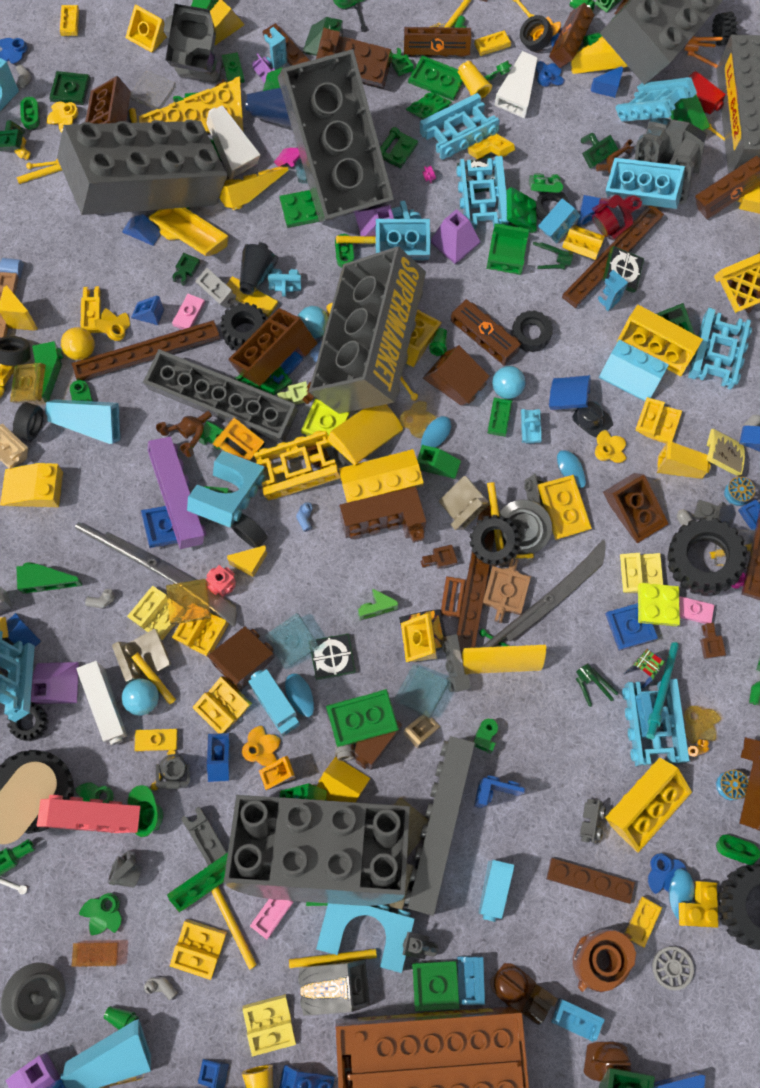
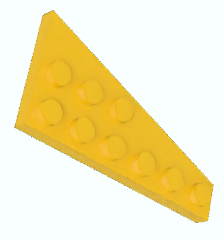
M240 76L227 83L219 84V86L212 89H206L186 97L179 102H173L164 108L139 116V123L155 120L183 122L191 119L201 121L206 132L210 133L206 123L208 113L211 109L223 105L244 132Z

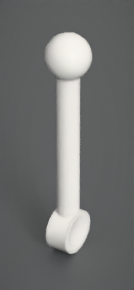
M0 878L1 884L18 890L20 894L27 893V886H18Z

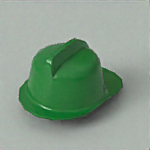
M145 785L134 787L128 796V805L140 806L138 831L135 834L140 837H147L153 831L160 829L164 817L163 809L156 803L154 794L149 787Z

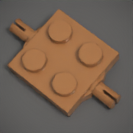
M514 559L510 560L509 568L492 567L483 605L497 610L495 622H498L499 619V623H503L506 612L517 615L522 613L531 577L516 571L518 559H515V562Z

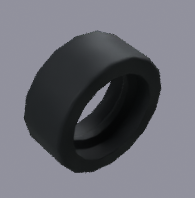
M542 15L531 16L523 23L520 29L521 42L530 51L536 52L544 49L550 43L553 36L551 24ZM543 25V34L537 40L529 41L528 37L535 27Z
M541 192L536 201V216L539 220L543 221L550 213L542 207L544 201L553 200L559 202L563 198L569 203L568 197L563 192Z
M17 336L0 338V364L17 366L30 360V343L26 339Z
M28 402L22 403L19 406L13 421L15 436L29 441L36 438L43 422L42 407Z
M241 513L240 519L231 526L233 531L253 548L260 547L268 538L264 530L243 513Z

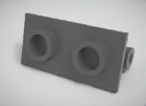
M534 473L525 480L524 489L527 494V500L534 501L544 508L538 490V485L544 483V480L540 476L536 477V473Z
M587 799L583 818L590 819V823L582 822L580 837H582V842L589 843L590 839H592L591 842L598 845V840H601L603 836V828L600 826L601 819H605L606 806H604L601 800H598L597 804H595L596 800Z
M407 932L403 942L402 955L425 959V955L436 956L439 948L436 943L429 942L430 937Z

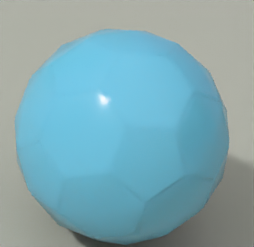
M318 306L305 307L298 314V317L302 319L314 339L323 336L328 322L327 313Z
M514 366L500 368L496 371L492 380L495 393L504 399H513L519 396L526 384L522 371Z
M146 679L132 680L123 690L121 696L123 706L134 715L149 714L158 704L159 692L157 687Z

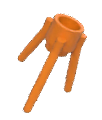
M693 36L686 44L684 51H688V56H693L717 68V64L694 53V51L698 52L699 46L716 47L715 44L701 41H721L723 38Z

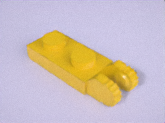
M83 287L80 327L88 330L90 333H100L94 323L95 319H101L100 287H94V297H89V288Z

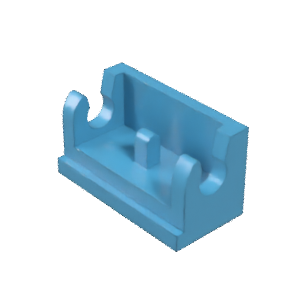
M562 198L538 227L557 244L581 215Z
M614 269L610 272L609 279H605L606 286L603 293L608 296L607 300L598 296L599 302L606 307L607 311L620 302L628 284Z
M457 957L459 1004L485 1005L483 957Z
M559 998L551 1022L593 1042L597 1040L605 1019Z

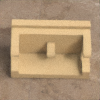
M1 424L0 460L11 469L27 459L28 447L4 424Z

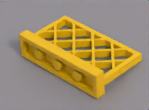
M760 253L723 268L714 275L716 282L721 283L735 313L760 303V298L757 299L751 296L753 289L760 291V286L755 285L757 277L760 278ZM745 273L754 276L752 283L743 280ZM733 280L738 282L736 290L730 288L727 281ZM741 284L750 287L748 295L739 291ZM737 295L746 299L743 306L739 307L736 301Z

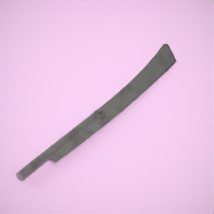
M80 522L76 524V530L171 581L206 604L230 625L236 626L237 605L220 594H213L206 585L109 532L102 535Z
M605 539L559 584L481 648L495 647L504 638L512 641L577 589L603 565Z

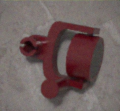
M616 194L608 198H601L599 204L592 208L593 212H596L592 215L593 222L602 235L615 239L633 224L631 213L641 207L642 200L640 201V198L635 195H629L622 199ZM606 206L610 208L619 207L624 218V224L621 227L615 215Z

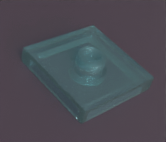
M296 613L265 635L285 669H288L319 648L318 643L299 613Z
M413 664L394 700L431 718L449 685V681Z

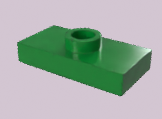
M238 52L221 55L227 81H232L240 76V83H245Z
M493 398L487 430L488 434L506 436L512 404L511 400Z

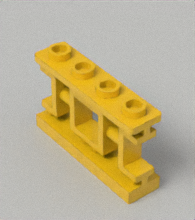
M316 431L310 436L297 437L294 441L282 442L277 444L276 447L263 448L259 452L254 453V457L257 460L256 463L264 466V468H268L270 480L262 482L263 494L268 501L341 478L335 459L326 462L323 449L332 446L327 441L329 437L327 431ZM317 445L319 453L309 456L307 448ZM304 455L307 468L290 473L287 460ZM280 457L282 465L273 468L271 460ZM321 461L324 469L313 472L311 463ZM284 472L287 480L277 483L275 475Z

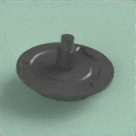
M525 499L515 500L508 503L499 512V516H504L512 521L520 532L522 543L520 544V551L517 552L518 554L535 553L548 543L552 534V521L548 512L540 504ZM502 531L503 544L505 546L507 542V536Z
M43 962L31 963L16 971L6 983L1 997V1011L6 1022L11 1027L26 1032L38 1030L50 1023L60 1011L65 997L63 976L54 966Z

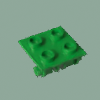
M430 92L425 94L420 100L413 102L406 110L423 120L450 107L449 104L452 101Z

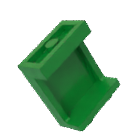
M494 224L486 269L521 275L529 229L507 226L505 224Z

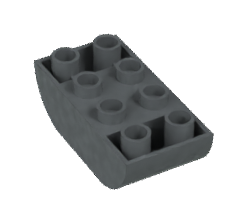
M236 795L224 884L243 894L273 900L358 906L385 905L398 902L405 896L410 806Z

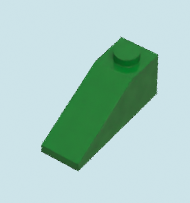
M55 341L32 346L40 395L45 403L50 400L62 366L61 359L64 358L61 347L58 348Z
M33 562L16 566L17 589L22 594L82 586L81 580L76 576Z

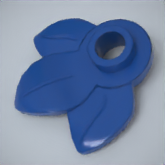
M4 38L0 40V47L2 48L0 58L10 61L11 64L19 62L23 54L28 50L27 43L21 38Z
M543 61L537 63V81L540 85L544 87L550 84L559 86L565 82L564 78L559 76L562 69L555 63H550L549 65H546Z
M655 854L650 861L652 870L648 875L649 887L654 894L660 892L662 888L669 892V886L677 869L687 871L685 865L679 860L670 859L665 854ZM659 860H661L664 863V867L662 869H660L657 865Z

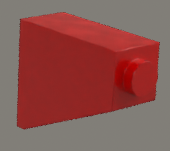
M695 70L688 77L692 78L704 113L712 114L715 110L719 111L724 104L725 93Z

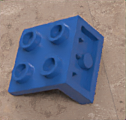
M487 776V778L479 781L474 807L482 809L488 803H491L493 790L520 796L525 793V788L520 787L521 784L514 781L503 783L499 782L500 778Z
M284 1065L279 1088H333L335 1078L331 1075L302 1072L293 1066Z

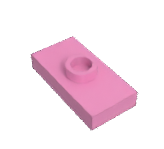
M187 294L172 322L173 326L180 329L192 327L205 304L204 299Z
M679 596L680 618L704 624L712 623L713 604Z
M269 899L250 927L268 939L294 902Z

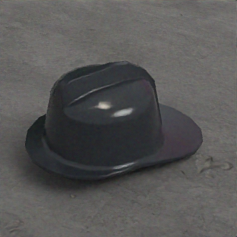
M588 401V407L577 408L572 416L573 421L579 427L596 438L601 431L609 430L613 426L612 418L594 401Z

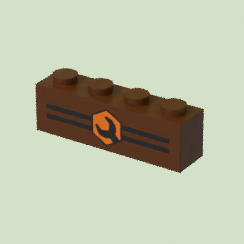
M585 2L570 12L549 55L550 59L559 68L574 59L595 16L592 9Z
M404 27V55H425L428 57L433 55H441L443 57L449 55L465 57L470 55L471 28Z
M758 156L753 157L695 195L697 209L706 219L714 216L760 186V158Z
M466 299L452 312L450 321L503 366L519 352L521 344L518 339L508 334L501 325H497L488 314H484L479 310L475 303Z

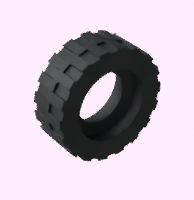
M535 310L522 312L513 323L511 336L518 339L521 344L520 349L526 352H538L542 348L544 349L550 342L553 333L552 322L542 312ZM528 324H534L540 328L541 334L536 339H529L523 334V328Z

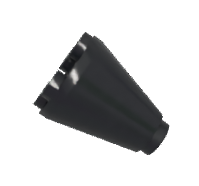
M265 243L245 244L243 248L239 289L246 295H253L278 262V256L269 250L268 245Z

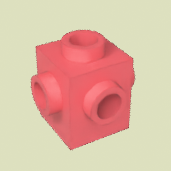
M218 565L216 569L212 568L207 574L206 581L209 585L207 588L213 594H220L224 597L235 588V574L228 567L222 568Z

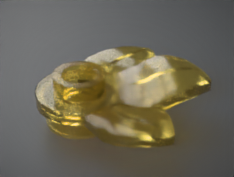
M424 401L415 402L410 410H405L400 416L402 426L408 428L414 437L421 439L428 425L436 419L432 413L426 411L427 402ZM408 416L413 418V421L410 423L406 421Z
M698 706L688 707L684 712V719L686 721L684 728L689 742L695 744L699 737L704 740L715 741L716 731L713 724L718 723L721 717L712 709L702 710ZM691 713L697 714L696 720L692 719Z

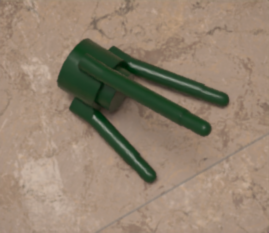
M533 242V245L556 253V262H559L556 265L537 266V269L559 268L564 270L565 266L570 267L573 252L564 251L543 242Z
M589 663L576 671V674L579 676L576 678V681L579 683L589 707L592 706L584 682L589 684L594 681L609 700L614 701V698L600 682L615 695H618V692Z

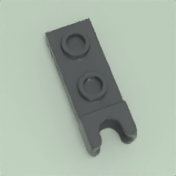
M457 634L442 637V650L446 654L447 660L445 666L450 676L446 678L449 692L471 689L469 675L464 673Z
M197 807L195 809L197 819L194 822H191L186 816H183L181 820L209 866L227 852L202 808Z

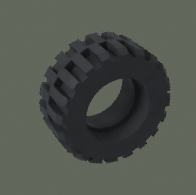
M701 517L698 522L693 519L688 522L687 526L683 524L679 528L678 533L674 534L668 551V568L673 573V579L679 581L683 589L687 587L691 589L690 593L693 594L701 592V596H708V593L718 595L721 591L726 592L732 585L738 582L746 566V555L748 552L747 547L744 546L745 540L743 536L737 535L739 531L735 527L729 528L728 522L723 521V523L717 522L718 518L713 517L711 521H707L706 517ZM698 542H712L724 551L726 562L718 571H700L693 567L688 560L690 547Z
M21 751L8 757L0 765V791L22 765L30 762H41L49 766L56 776L57 785L53 795H61L63 800H70V797L74 795L73 778L68 767L60 758L47 751ZM37 815L24 833L42 832L49 827H37Z
M752 864L736 868L735 872L727 875L728 880L722 882L720 887L723 888V891L718 892L717 899L721 900L718 912H722L723 918H720L722 925H727L728 929L726 931L730 936L736 937V941L741 945L760 950V928L750 920L746 910V899L750 890L760 885V864Z

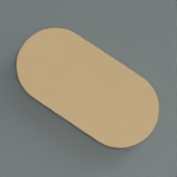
M30 762L22 765L0 791V844H9L18 840L39 814L40 800L49 799V795L54 794L57 785L56 776L53 770L46 764Z

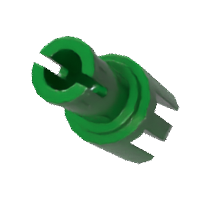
M29 838L14 848L6 847L0 851V876L16 867L21 858L35 851V847H33L34 845Z

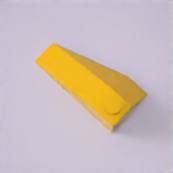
M600 37L599 41L591 46L588 45L578 51L574 59L571 60V71L573 74L615 69L620 66L628 67L603 37Z
M279 166L258 172L259 176L257 174L244 175V180H226L219 198L225 207L232 208V210L241 209L242 205L249 203L288 171V167Z

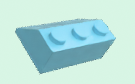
M376 219V253L399 246L413 260H429L430 219Z
M618 340L599 378L646 401L647 397L651 398L669 364Z

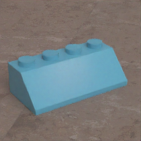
M615 158L606 187L607 198L613 194L619 195L622 199L629 195H635L640 198V201L642 200V205L677 209L682 193L685 166Z

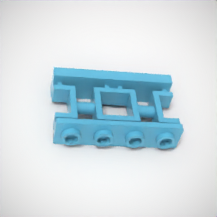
M691 77L647 82L645 85L641 83L637 86L639 92L634 93L635 98L629 103L618 104L615 108L622 122L669 118L672 115L671 110L675 109L674 104L678 100L693 97L697 92Z
M476 93L421 120L420 134L426 140L432 137L437 139L439 143L436 144V152L440 153V158L443 160L475 143L481 142L489 136L495 135L499 131L500 120L494 115L486 118L482 114L485 104L481 103V97ZM463 122L467 129L458 133L453 127ZM444 128L445 131L441 133L440 129Z
M495 156V160L489 158L487 160V167L471 168V160L464 162V159H460V164L456 167L457 177H460L458 192L462 194L460 209H463V215L470 220V202V209L480 208V213H473L472 221H470L474 230L477 228V221L493 220V228L494 224H505L508 226L502 156ZM465 169H467V176H477V180L469 181L468 188ZM493 169L495 186L494 179L484 180V175H491ZM489 188L490 199L475 200L474 189ZM496 200L498 215L497 212H487L488 207H495Z
M708 308L703 316L698 335L703 341L693 356L688 378L696 379V377H699V380H703L708 373L722 377L721 386L727 385V389L731 390L735 384L739 383L741 377L739 369L742 368L745 360L742 356L748 347L746 339L749 338L752 327H749L751 320L747 319L746 322H743V319L739 318L735 325L720 321L721 313L715 314L716 309ZM711 326L712 329L722 331L721 334L713 332L709 338ZM741 329L739 341L738 339L728 337L729 333L737 335ZM714 342L729 346L728 356L712 352ZM703 358L705 360L714 362V365H709L705 363L701 370ZM733 362L731 375L730 370L721 368V364L730 366Z
M0 631V667L8 670V678L0 674V703L5 705L4 714L8 715V719L16 722L30 713L35 646L30 643L22 646L20 641L10 645L2 640L3 632Z
M670 679L666 694L667 707L662 709V712L668 711V714L662 721L664 732H656L655 738L652 739L653 749H645L643 751L641 739L647 737H642L635 696L640 693L649 692L655 705V697H657L658 691L641 692L640 682H628L625 684V688L622 689V696L627 701L625 717L630 723L628 739L632 741L633 749L630 750L631 760L635 761V766L650 765V755L667 754L670 764L688 762L689 755L677 679ZM661 680L657 682L658 690L660 687ZM672 736L673 748H662L661 737Z

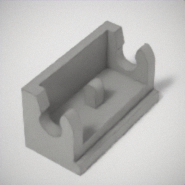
M208 268L195 281L226 309L231 306L228 302L229 299L236 298V295L232 293L233 291Z

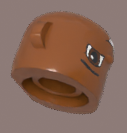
M614 929L597 930L586 934L578 941L573 952V969L579 979L578 988L581 992L586 988L596 992L611 991L625 981L630 970L635 965L636 951L630 941L633 937L629 933L623 934ZM603 949L608 953L610 959L609 966L604 971L599 969L596 962L598 953Z

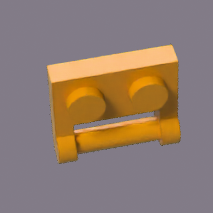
M233 418L214 440L213 445L217 448L220 447L225 452L250 461L264 441L236 418ZM227 437L230 438L247 453L242 456L224 440Z

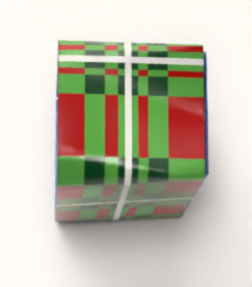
M646 649L625 672L632 666H637L650 677L641 686V688H644L653 681L665 661L651 650Z

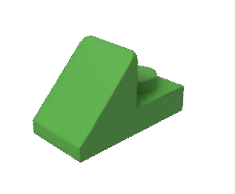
M372 589L375 604L365 603L361 605V608L358 609V616L361 621L398 610V602Z

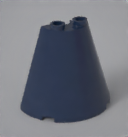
M281 88L247 94L245 108L247 111H250L253 117L292 127Z

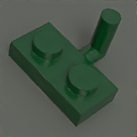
M8 120L5 131H0V151L20 149L25 129Z
M592 132L580 140L582 144L591 141L593 145L582 153L589 168L596 166L619 150L611 134L598 141L596 135Z

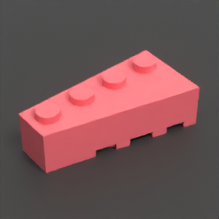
M49 795V799L40 800L37 827L108 833H137L140 806L122 805V802L118 801L103 803V800L90 799V802H85L80 797H70V800H63L61 795Z

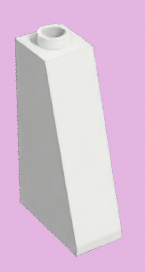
M523 51L521 52L496 94L495 106L525 119L537 57Z
M223 105L211 109L206 123L229 179H232L258 164L260 153Z
M97 661L76 668L103 742L106 744L110 743L111 746L123 742L122 738L127 737L106 669Z

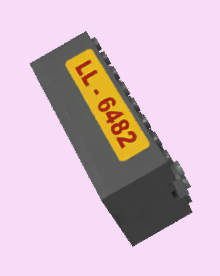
M731 35L716 68L718 88L725 93L721 115L728 174L753 157L758 156L760 158V35Z

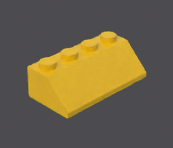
M638 304L629 316L618 340L669 364L667 370L680 377L703 341L702 338Z
M414 449L339 468L347 503L413 486L420 488L424 484Z
M659 757L630 791L623 796L620 802L610 810L605 818L610 826L639 853L688 798L692 791L680 770Z

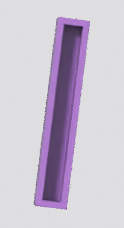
M171 437L148 441L147 451L179 548L184 549L203 544L206 530L204 525L200 524L199 520L201 517L187 511L188 496L191 492L188 489L187 475L184 476L182 471L184 470L183 462L177 456V444L173 443Z

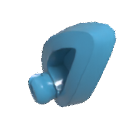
M441 416L432 421L424 431L421 446L426 445L435 448L445 441L452 426L450 419L446 416Z
M560 451L557 455V464L563 477L574 474L578 488H583L586 480L580 461L570 451Z
M290 674L285 681L288 699L300 714L310 717L314 711L311 689L300 675Z
M683 869L675 871L669 886L670 906L674 915L679 920V903H692L694 896L692 877Z

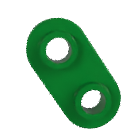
M26 97L20 103L21 122L26 129H35L40 124L39 105L33 97Z
M340 234V235H338V236H349V235H348V234ZM335 238L336 262L342 268L343 264L354 261L353 243H336Z
M77 380L70 385L72 400L93 401L89 386L85 381Z
M722 835L716 842L718 852L727 858L748 865L755 864L760 858L758 847L751 842L731 835Z

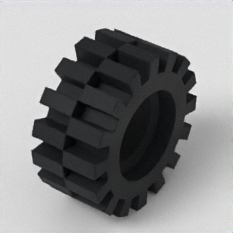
M732 11L719 13L713 19V37L723 38L721 41H715L717 46L727 45L730 36L737 35L736 31H738V28H736V25L738 23L735 21L737 18Z
M30 702L29 714L35 716L36 722L31 729L26 730L22 728V718L16 722L7 718L10 723H7L10 733L23 741L37 740L38 736H42L44 734L43 731L48 728L46 726L49 723L47 713L42 707Z

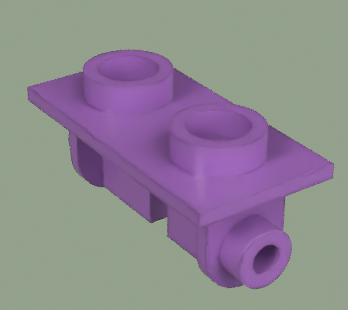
M257 53L259 59L253 61L252 68L265 83L267 73L275 69H270L271 63L265 56L261 58Z

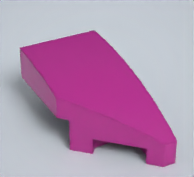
M298 148L283 149L274 163L277 166H281L287 162L293 167L300 158Z

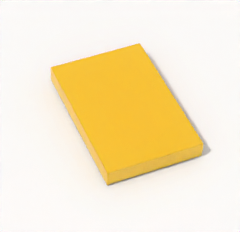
M574 474L538 485L544 508L552 521V532L555 540L592 529Z

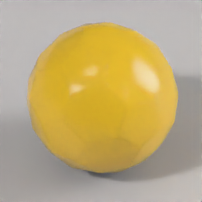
M74 327L68 329L62 335L61 348L66 356L72 360L79 361L88 358L93 353L95 341L88 330Z

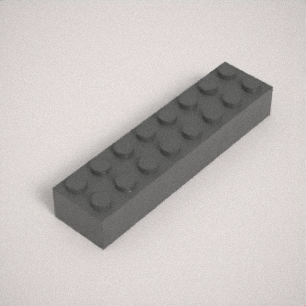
M158 349L143 381L148 390L202 412L209 411L212 416L229 423L233 418H236L252 432L278 443L285 442L298 413L297 406L294 403Z
M450 736L448 741L444 740L440 756H443V760L437 764L435 776L438 777V780L432 784L430 797H433V801L426 808L425 817L428 818L427 825H422L419 838L423 839L422 846H418L416 849L414 860H418L416 868L412 869L410 877L412 886L411 890H407L404 901L407 904V909L434 916L475 742Z

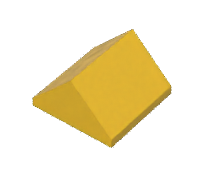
M135 4L125 38L153 53L167 38L164 33V19Z
M7 285L3 287L0 300V314L9 329L37 330L38 328L28 310Z
M426 613L401 623L406 662L437 659L431 614Z
M335 756L321 776L317 787L327 791L326 801L356 803L371 778L344 761H338Z

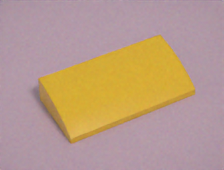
M186 208L159 209L149 217V220L204 256L214 255L225 249L228 245L227 234Z
M385 404L362 409L331 430L327 441L353 465H356L401 433L403 427L393 411Z
M546 645L464 648L461 655L464 673L541 671L546 656Z

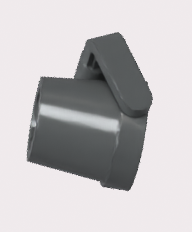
M177 754L165 756L161 760L160 765L156 764V787L166 789L188 787L190 784V764H186L185 760ZM159 772L167 781H159ZM186 773V781H179Z
M128 850L121 857H116L109 874L108 884L135 888L142 867L135 864L136 856L134 852Z

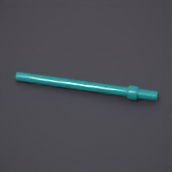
M676 642L671 643L654 709L649 715V727L646 734L648 739L655 738L657 728L661 725V712L679 649V644Z

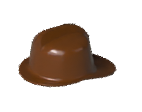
M504 963L490 979V986L495 995L508 1006L523 1012V1008L536 982L517 966L511 963Z
M594 1042L587 1045L583 1072L591 1080L601 1081L609 1067L631 1071V1061L629 1060L627 1047L622 1043Z

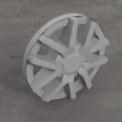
M671 946L659 950L654 956L652 970L655 979L661 986L669 990H681L689 985L693 978L694 967L691 958L685 951ZM673 950L671 958L666 951ZM677 951L681 953L679 960H675ZM661 954L667 959L665 963L659 958ZM684 957H685L686 960L688 961V964H689V965H682V964H681L682 961H683V959H684ZM657 961L660 964H662L663 967L656 969ZM682 968H690L689 975L682 973ZM664 970L666 975L659 978L657 973ZM680 975L688 977L683 984L681 982ZM669 977L670 986L666 985L662 981ZM673 978H677L679 986L673 987Z

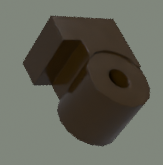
M536 984L522 1013L532 1022L540 1025L545 1020L550 1008L555 1006L558 999Z

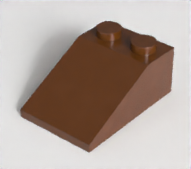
M633 473L603 491L609 506L636 543L669 524L644 474Z

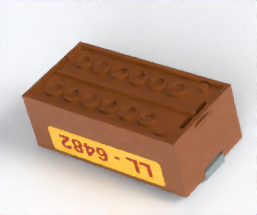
M512 1006L335 1019L338 1088H529L522 1013Z

